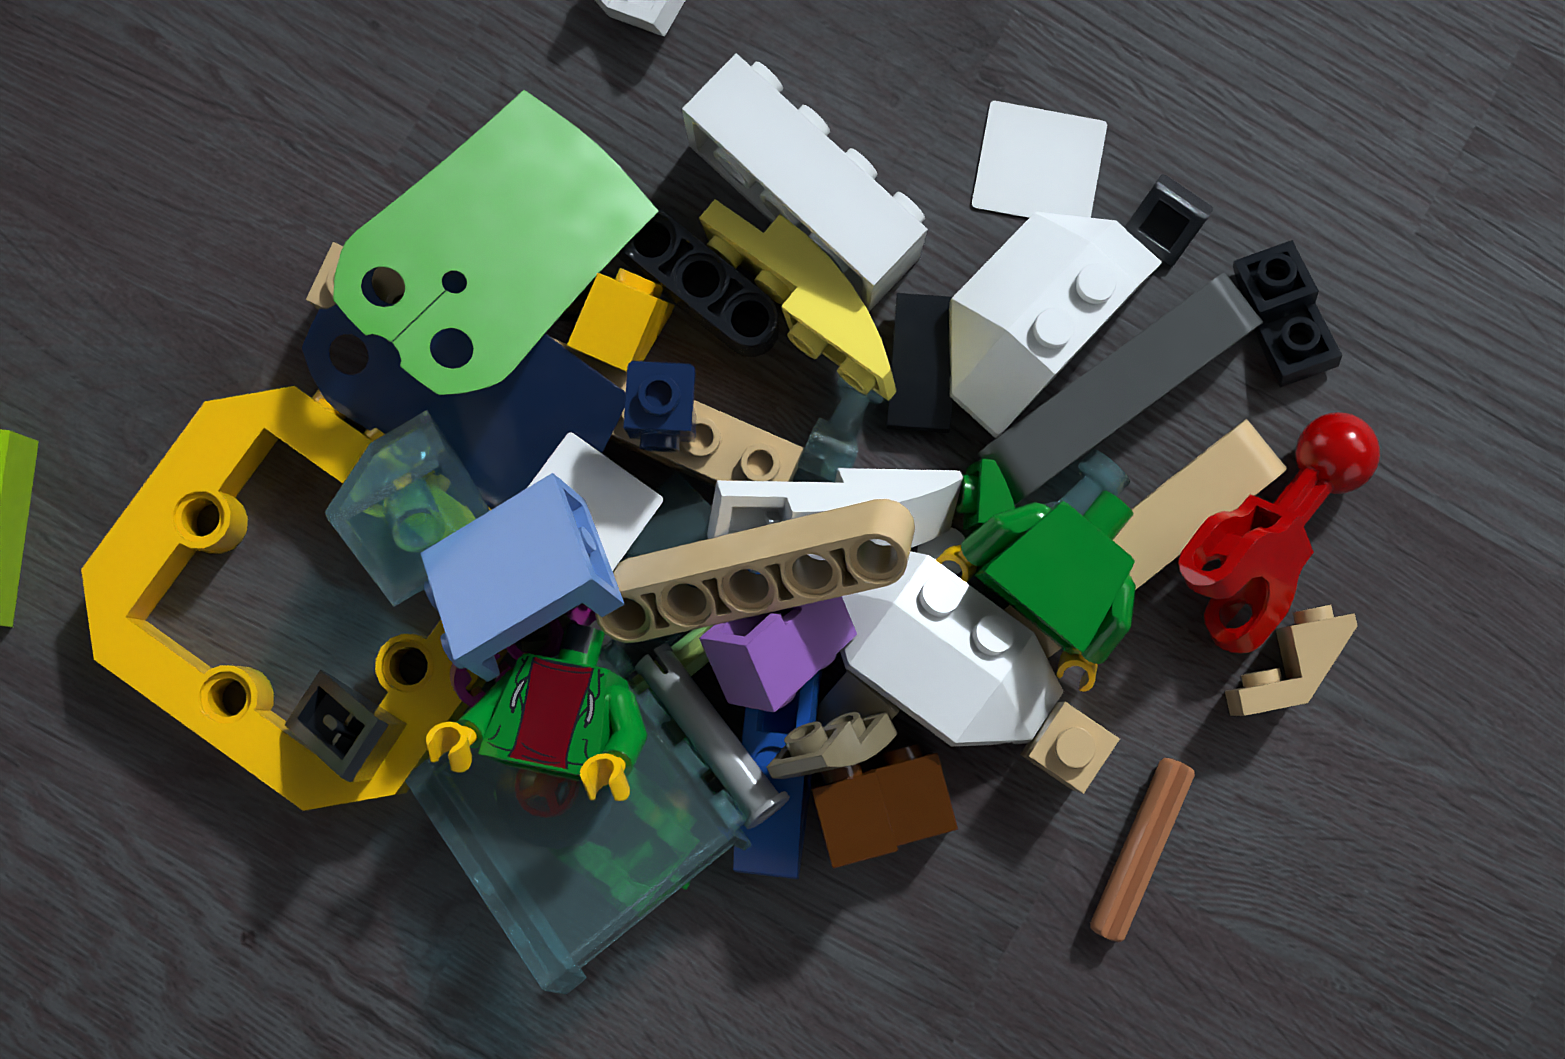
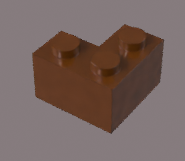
M920 743L882 753L885 765L862 771L860 763L821 772L823 782L811 784V789L832 868L898 851L897 846L958 830L938 753L930 752L922 755Z

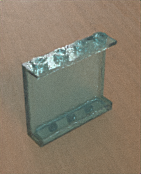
M611 639L606 644H602L597 667L611 670L628 681L629 690L636 697L647 731L645 745L631 773L626 776L630 787V795L626 800L615 801L611 789L603 786L598 791L596 799L590 801L583 782L501 765L479 755L480 746L478 748H470L472 763L465 772L458 773L451 770L448 751L440 756L435 763L431 762L430 758H427L405 780L541 989L566 995L587 979L581 969L723 853L732 846H736L744 851L752 846V843L740 828L747 822L745 814L725 790L722 789L719 793L715 794L702 776L710 769L708 764L689 740L684 738L679 743L665 725L673 717L650 688L643 692L640 691L629 676L635 671V664L614 639Z

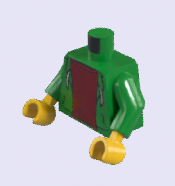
M567 623L557 659L529 653L522 654L518 658L515 667L509 669L456 723L442 722L430 729L426 736V745L430 761L434 763L438 761L440 756L449 751L448 759L451 770L458 773L468 770L472 763L470 748H478L480 746L479 755L501 765L583 782L590 801L596 799L598 791L603 786L611 789L615 801H624L630 795V787L626 776L631 773L645 745L647 731L636 697L629 690L628 681L611 670L597 667L605 633L589 626Z

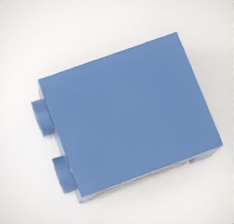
M551 473L420 553L428 576V580L424 582V590L430 603L440 614L445 633L441 635V644L447 657L457 668H467L487 682L500 675L495 654L581 603L601 617L625 605L586 500L554 473Z

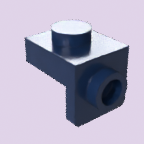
M631 361L628 364L623 428L630 439H640V449L656 452H677L680 450V442H695L697 416L694 409L696 372L693 365Z

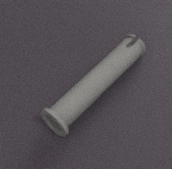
M667 643L655 648L654 653L657 655L655 659L666 674L660 671L649 654L645 655L635 666L636 672L644 678L747 818L743 823L747 829L754 828L777 812L789 800L790 796L785 791L778 793L672 652L671 646Z

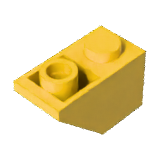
M619 268L615 279L597 273L567 346L627 372V366L631 361H644L669 319L675 305L660 299L663 291L661 285L632 272Z

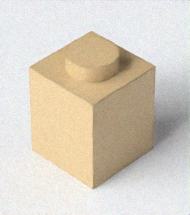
M1057 702L1033 740L1027 743L1020 755L1072 791L1084 794L1120 738L1067 702Z

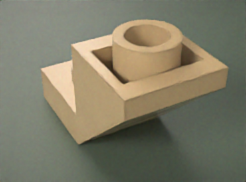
M1331 605L1292 612L1295 625L1276 629L1287 679H1282L1280 668L1241 675L1243 687L1225 691L1230 716H1246L1308 703L1357 628L1355 613L1334 617Z

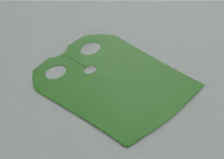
M523 90L450 156L359 228L345 242L334 276L333 301L365 336L374 334L392 342L401 358L400 367L436 394H462L491 387L502 382L512 373L547 330L596 277L597 273H600L619 251L656 215L658 209L597 143L549 106ZM386 267L399 273L405 285L404 295L401 300L388 307L375 306L369 302L361 289L362 279L368 271L373 268ZM449 271L462 273L467 281L464 291L460 293L445 291L442 285L444 274ZM453 328L467 334L473 345V355L467 364L460 368L451 369L441 366L434 360L430 351V343L434 335L439 331Z

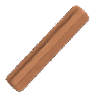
M1163 758L1159 762L1090 922V928L1096 934L1114 942H1122L1125 939L1195 776L1194 770L1188 765L1172 758Z

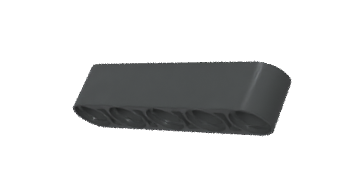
M1224 272L983 448L977 456L980 460L992 459L996 461L1005 478L1014 505H1016L1260 326L1263 321Z

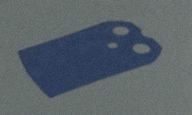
M377 268L368 271L363 277L361 284L365 298L375 306H393L394 304L382 301L373 289L372 277ZM449 271L444 274L442 285L445 291L460 293L466 288L467 281L462 273ZM337 304L328 309H319L302 346L309 371L321 394L333 408L370 431L377 428L392 439L394 446L418 461H424L451 482L492 509L527 489L568 433H574L602 453L625 408L626 392L591 368L546 333L502 382L468 393L449 395L436 394L400 367L401 358L399 352L392 342L374 334L365 336L348 319ZM448 328L434 335L430 343V351L438 364L454 369L460 368L469 362L473 355V345L467 334L458 329ZM352 334L360 338L366 345L369 360L366 367L360 373L355 375L345 374L333 365L329 349L334 339L340 335Z

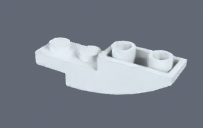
M838 468L835 483L717 480L707 536L708 539L869 500L890 499L905 506L914 518L915 532L911 545L912 548L950 530L963 476L960 471ZM870 539L875 544L882 546L891 545L880 539ZM807 554V555H809L811 558H814V559H817V560H825V559L822 558L821 556L814 555V554Z

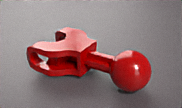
M1343 412L1328 413L1315 418L1303 429L1297 441L1295 454L1299 472L1274 503L1249 494L1237 509L1231 512L1221 511L1208 517L1182 550L1178 563L1180 572L1186 585L1191 590L1211 597L1204 612L1205 625L1213 641L1221 649L1234 653H1249L1256 650L1266 641L1287 615L1296 593L1301 570L1314 553L1304 528L1305 524L1330 493L1343 494L1352 492L1366 484L1374 475L1380 460L1379 441L1373 429L1361 418ZM1220 559V568L1211 571L1201 570L1207 562ZM1245 604L1252 608V616L1246 624L1236 629L1226 628L1228 622L1234 618Z

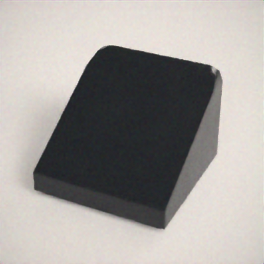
M1162 174L1124 228L1156 257L1173 268L1210 216L1213 207L1167 175Z

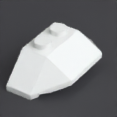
M1035 212L949 302L950 397L992 436L998 438L1162 262L1116 220Z
M910 551L905 573L897 582L885 587L842 596L857 632V635L840 650L845 668L951 747L994 745L1011 742L1013 744H1027L1033 740L1064 692L1035 633L929 555Z

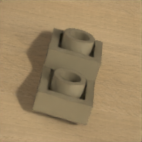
M851 712L833 719L825 727H822L820 722H810L794 729L784 738L786 745L768 764L767 769L772 778L787 779L855 765L866 761L880 752L897 735V731L888 712L861 717L858 712Z

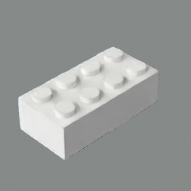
M735 53L682 108L689 146L771 222L781 214L808 235L832 259L850 281L869 312L920 259L928 230L922 224L925 220L924 214L906 195L896 192L892 197L874 180L878 175L875 168L858 151L850 148L845 153L827 137L830 133L828 125L814 110L806 105H802L797 109L780 94L783 86L766 66L757 61L750 66Z

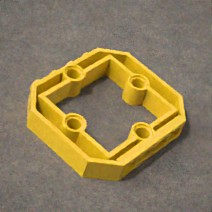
M291 386L205 401L82 567L81 572L94 660L298 808L305 811L407 793L430 761L426 745V736L429 730L442 722L456 723L468 708V705L458 697L450 682L452 662L447 657L441 644V635L445 633L442 621L438 622L428 637L417 634H400L390 638L380 648L376 657L375 672L379 683L388 693L379 706L407 725L371 780L349 782L337 775L285 726L286 721L271 711L274 705V691L270 681L262 672L243 666L220 665L211 668L147 622L146 619L197 550L206 553L222 554L234 549L243 540L247 531L248 516L244 506L238 501L236 496L278 439H281L347 486L351 503L360 512L383 523H399L430 546H433L492 509L475 497H472L467 506H464L446 493L453 482L424 461L420 462L416 469L413 470L395 457L400 449L392 444V439L377 428L371 431L366 429L364 433H361L344 421L346 416L333 408L323 397L319 389L313 397H310L297 387ZM385 474H396L399 480V492L396 498L388 504L377 505L372 496V488L375 481ZM215 504L220 514L219 523L211 534L202 536L197 528V517L204 507ZM419 649L427 659L428 668L425 677L419 683L411 685L400 674V661L408 651ZM506 649L498 652L501 657L496 660L497 665L506 655ZM467 670L472 680L465 688L468 691L477 686L482 688L486 681L470 670ZM236 680L245 689L246 703L238 714L232 715L225 709L222 700L225 688Z

